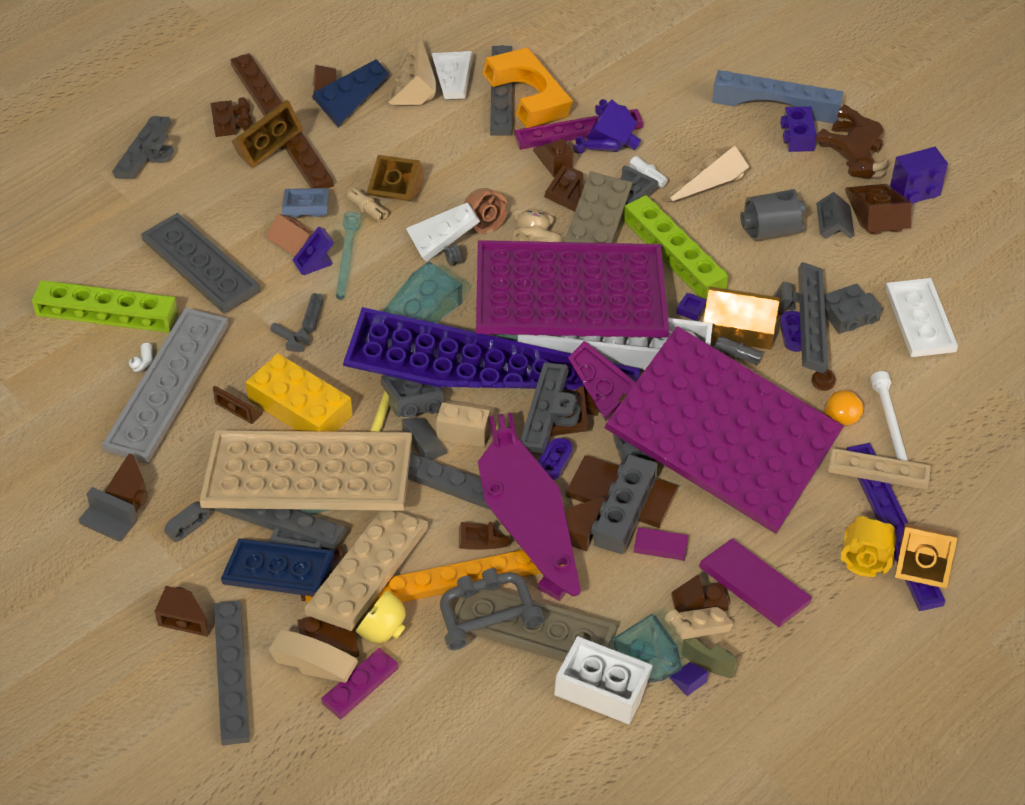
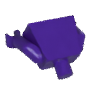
M601 99L599 105H595V113L599 116L586 137L588 140L585 141L583 137L578 136L575 139L576 144L573 145L574 151L578 154L585 152L586 148L588 150L618 152L625 144L635 150L641 139L632 134L637 123L632 118L627 107L617 104L612 99L608 103L607 100Z

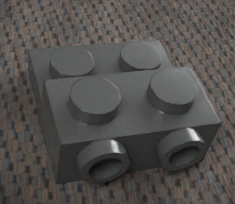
M857 283L824 294L825 316L838 334L853 331L856 328L873 324L880 320L882 307L871 293L865 294Z
M386 375L381 376V385L389 395V405L397 417L411 418L418 413L434 414L440 410L444 396L440 387Z

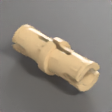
M356 187L348 192L347 199L360 207L361 212L364 214L368 213L378 223L383 222L380 217L384 220L387 218L388 211L376 204L372 197H367Z

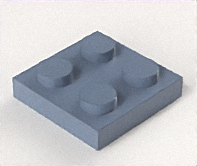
M329 188L285 189L282 215L298 217L300 215L319 217L327 214Z

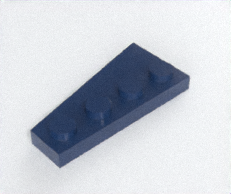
M375 59L315 91L312 98L339 128L347 117L349 118L355 109L362 105L367 97L373 94L387 80L389 73Z

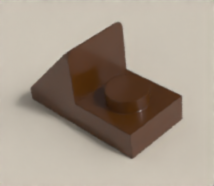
M699 575L693 577L671 593L674 609L678 612L718 607L723 611L728 610L729 604L724 586L722 584L702 586Z

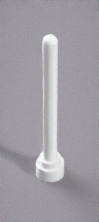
M885 371L876 372L870 377L872 388L880 395L896 457L898 460L908 461L888 391L891 385L889 374Z

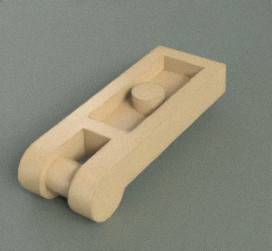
M718 607L686 612L671 610L664 618L670 627H675L676 634L681 639L730 632L734 624L726 616V613Z

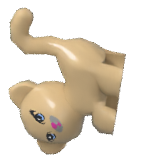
M533 208L525 211L515 210L513 212L514 220L518 224L513 233V241L564 242L568 229L562 235L548 231V228L554 222L553 216L545 215L542 211Z

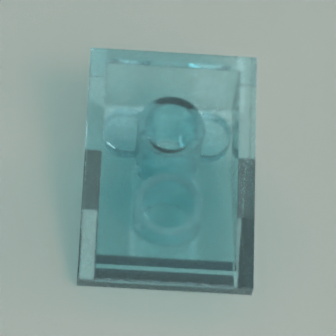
M428 261L412 273L382 312L437 323L463 303L462 284Z

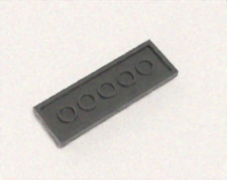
M179 213L172 215L141 234L142 240L223 314L260 292V285Z

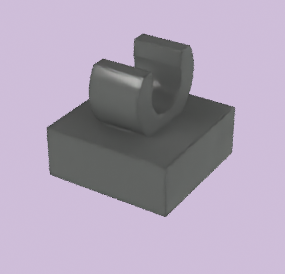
M782 282L773 297L780 298L777 313L779 315H783L786 310L794 311L795 302L799 303V293L792 292V285L787 282Z

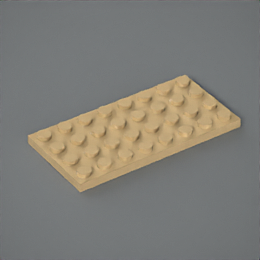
M215 430L200 497L201 508L404 511L412 433Z

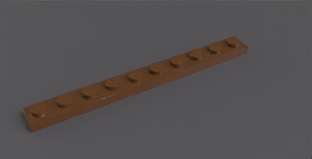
M250 53L230 59L231 66L264 116L282 104V101ZM302 132L283 145L310 188H331L334 186L332 177Z

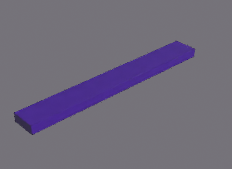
M870 443L851 446L846 449V451L876 456ZM858 478L876 519L883 523H889L895 528L896 544L894 558L897 562L904 524H908V521L889 483ZM905 580L919 611L944 606L945 599L939 587Z

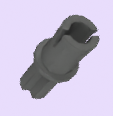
M723 336L718 338L715 345L717 350L735 356L736 360L740 358L756 366L759 365L760 357L763 355L762 351L744 345V342L738 343Z

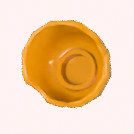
M840 390L833 393L824 405V414L826 416L829 415L834 421L846 426L855 424L862 417L864 410L862 401L856 394L848 390Z

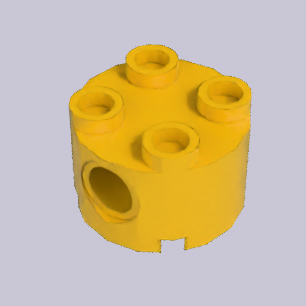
M865 516L856 517L854 522L845 530L841 560L847 564L846 568L859 576L876 577L878 572H882V575L887 573L893 564L896 544L894 526L878 520L868 519Z

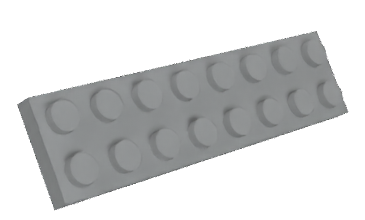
M185 307L103 442V451L127 457L130 453L134 455L135 460L149 463L229 326L228 318Z

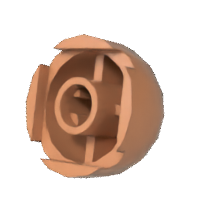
M477 189L471 192L464 201V203H468L473 208L480 220L472 229L481 234H487L485 232L493 229V232L498 230L507 217L508 211L505 210L507 200L502 194L492 189Z

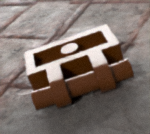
M239 98L238 104L232 106V100L210 103L215 137L237 135L236 129L242 128L246 131L251 127L250 106L246 98Z

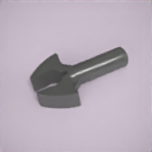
M277 323L271 325L270 330L288 340L285 343L286 350L304 352L303 345L299 342L310 346L309 337L303 328L297 333H293Z

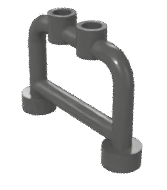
M493 568L485 570L482 573L483 579L473 582L470 576L459 578L457 580V587L447 590L440 600V609L448 631L444 637L447 648L449 650H459L468 643L465 633L514 618L522 617L524 625L528 628L536 627L543 623L545 618L540 607L534 606L524 579L512 572L498 574L497 570ZM510 582L515 584L523 605L456 624L450 606L454 598L460 596L469 598L477 591L484 589L496 590L504 583Z

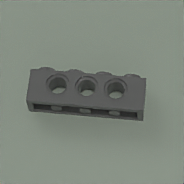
M628 455L625 464H620L617 472L618 479L616 482H612L609 488L608 496L610 497L608 501L604 500L601 505V517L599 521L595 520L592 525L591 534L594 535V546L623 555L656 480V462Z

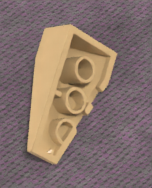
M419 37L404 52L399 65L401 70L394 78L397 84L395 87H391L389 91L388 103L391 105H422L426 100H431L436 93V80L423 41Z

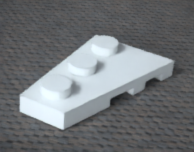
M472 51L432 53L444 99L465 98L473 61Z
M464 203L406 228L421 257L427 262L441 252L445 246L450 245L479 223L480 220L473 208L468 203Z

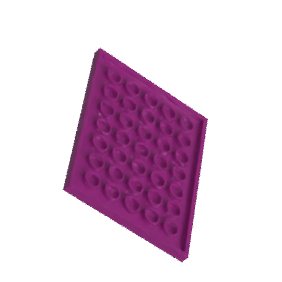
M478 240L476 334L668 338L669 324L661 244Z
M676 326L607 421L604 428L776 534L844 426Z

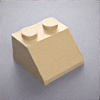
M452 400L442 402L436 420L437 438L443 441L485 447L490 430L489 416H494L495 407Z

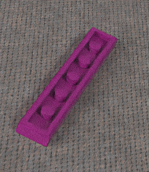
M638 109L628 110L637 123L633 130L643 128V121ZM598 116L514 130V136L520 150L538 147L559 139H564L567 142L575 140L578 136L586 138Z

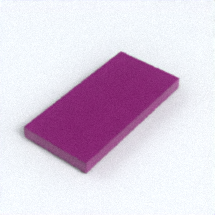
M733 538L702 559L699 564V568L779 628L807 607L813 598Z

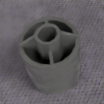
M795 189L747 197L744 212L740 214L741 225L754 241L804 232L802 214H805V204L803 201H799Z

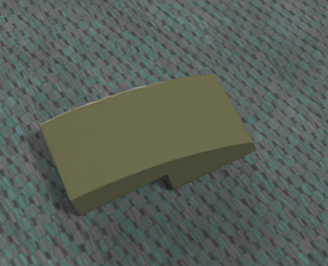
M695 637L683 640L682 655L689 661L723 677L733 678L735 676L738 661L730 651L724 650L718 644L709 650L702 640H697Z

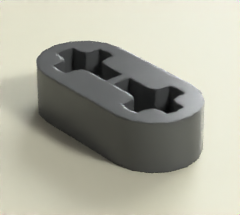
M199 501L194 502L168 521L164 532L174 542H179L203 525L208 519L210 511L208 508H201Z

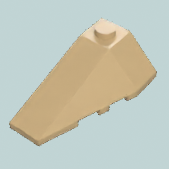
M735 145L716 148L697 164V169L685 175L686 181L683 180L677 183L661 199L663 202L674 201L731 180L736 181L744 175L743 171L749 166Z

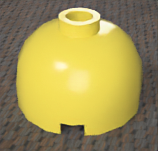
M387 590L376 602L370 613L363 619L356 632L365 640L376 644L385 643L391 637L397 639L406 628L402 624L406 616L403 603L397 596Z

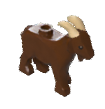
M844 104L839 109L837 117L847 118L850 121L837 120L833 124L831 131L847 132L848 134H834L822 128L816 136V141L819 142L818 145L821 147H831L846 160H849L846 162V165L849 167L848 174L851 176L876 179L883 177L886 173L885 167L888 159L884 158L882 162L875 163L871 157L874 152L878 153L883 146V126L880 122L861 116L858 111Z

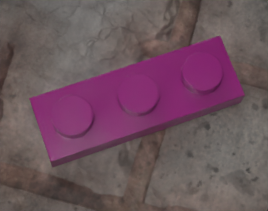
M378 648L353 670L346 683L339 682L321 698L322 704L341 720L399 669L398 662L381 648Z

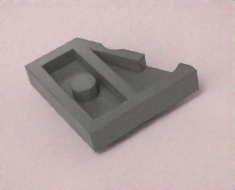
M624 165L622 167V175L619 179L633 182L626 205L645 195L649 196L658 188L657 180Z

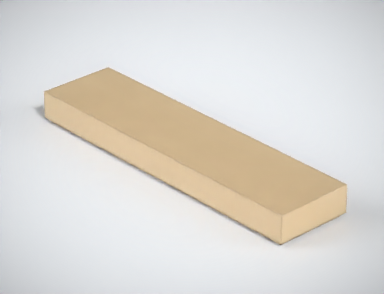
M831 448L828 466L829 473L928 490L931 465Z

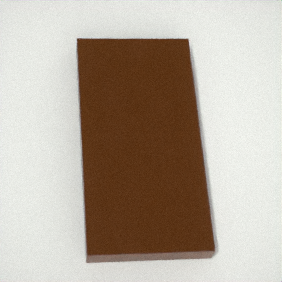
M585 455L566 490V497L584 503L599 497L606 498V501H608L610 497L608 496L611 483L616 482L618 479L617 472L619 466ZM656 479L638 521L660 528L677 493L678 486Z

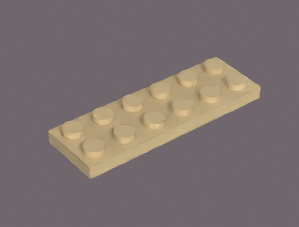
M380 510L305 606V614L352 631L427 531V521L397 511Z

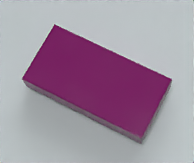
M638 527L634 553L684 561L688 535Z

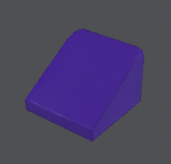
M689 662L669 678L686 696H689L707 683L709 673L705 669Z

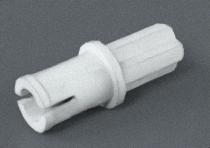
M638 156L631 159L630 168L657 180L659 188H663L667 184L668 179L655 170L654 165L647 164Z

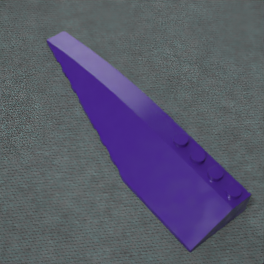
M362 307L343 362V366L435 387L536 389L543 364L553 363L567 365L569 369L563 389L576 390L584 386L568 360L571 353L486 334H476V332L364 307ZM613 363L635 382L638 380L640 369Z

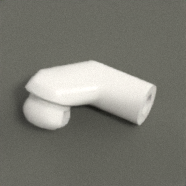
M143 343L140 346L141 357L134 356V360L130 359L129 366L134 372L144 371L153 362V351L150 343Z

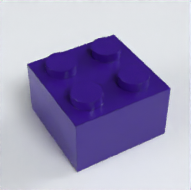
M936 146L898 156L895 159L890 186L911 201L912 204L941 196L948 162Z

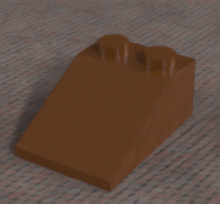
M877 184L845 188L860 226L869 234H880L881 231L887 230L901 232L902 229L911 228L912 202L890 185Z

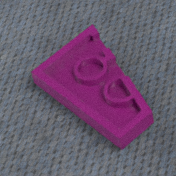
M583 341L568 357V360L604 420L607 421L636 382L587 342Z

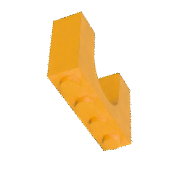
M528 47L486 58L482 75L492 87L511 82H522L531 85L539 92V94L520 98L515 115L526 128L568 117L573 103L572 99Z

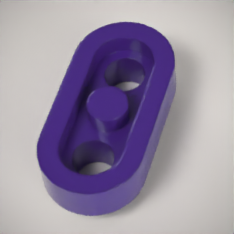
M787 311L781 316L780 321L783 342L788 350L800 352V313Z
M556 438L550 441L545 449V453L538 460V463L552 480L560 477L572 457V444L564 438Z

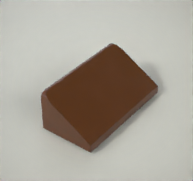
M213 387L215 404L243 420L253 424L263 414L259 409L221 388Z

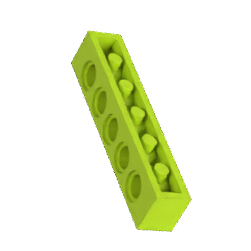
M645 195L624 206V222L646 244H661L662 260L698 297L707 300L709 287L727 289L728 275L726 271L720 268L713 261L712 257L707 255L695 241L690 239L685 231L679 228L672 221L671 217L659 208L657 203Z
M40 280L32 298L36 316L165 333L171 332L178 314L175 297Z

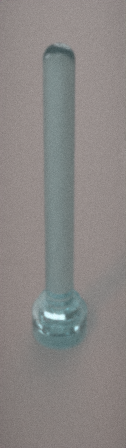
M347 212L343 216L342 225L346 232L336 298L338 300L345 298L354 233L361 223V216L356 212Z

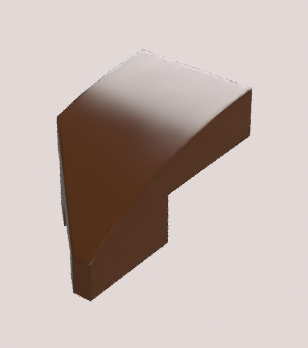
M461 522L459 526L460 549L484 550L504 548L509 546L510 539L507 536L502 537L494 529L495 525L492 522H489L487 526Z

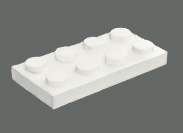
M931 278L886 283L885 290L910 357L957 352L958 344Z

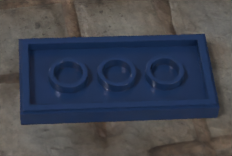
M238 538L221 581L224 585L313 597L325 582L335 554L333 550Z

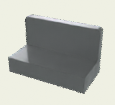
M833 192L816 203L820 235L826 239L841 230L849 238L854 236L851 208L847 202Z
M92 487L86 494L89 507L79 518V523L121 542L138 521L134 505Z

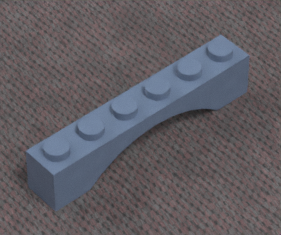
M718 70L714 82L712 103L735 106L751 100H774L795 107L811 106L813 119L834 124L839 118L837 115L841 108L843 91Z

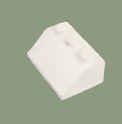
M577 636L556 675L554 695L630 725L640 705L652 665Z

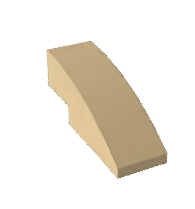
M283 629L280 630L269 648V652L278 664L298 667L301 674L344 683L347 682L358 663L355 657L327 643Z

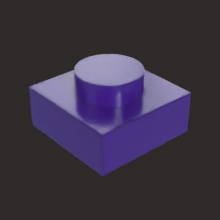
M686 293L677 306L676 314L698 321L706 309L707 300Z

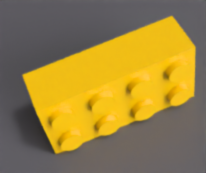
M279 353L245 382L248 401L296 431L336 432L353 416L351 397Z

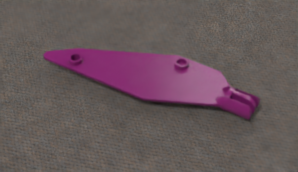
M508 413L510 428H506L503 414H498L500 429L497 431L494 417L489 416L493 442L478 460L485 503L544 577L569 595L578 596L581 593V587L560 488L518 439L513 414Z

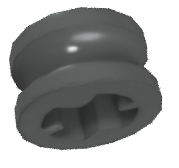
M456 243L452 247H444L445 257L449 266H453L454 262L458 264L462 262L461 253Z

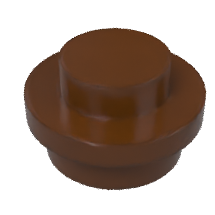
M829 369L824 374L816 371L811 378L812 385L822 391L832 389L836 381L833 372Z

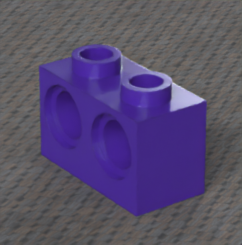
M811 106L785 107V114L781 116L780 125L781 129H784L783 142L787 143L788 152L814 151L817 135Z

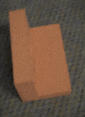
M277 214L266 237L293 256H296L314 231L290 216Z

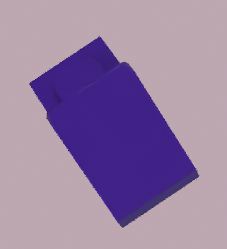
M318 226L292 259L302 275L310 274L333 264L327 252L334 242L326 229Z

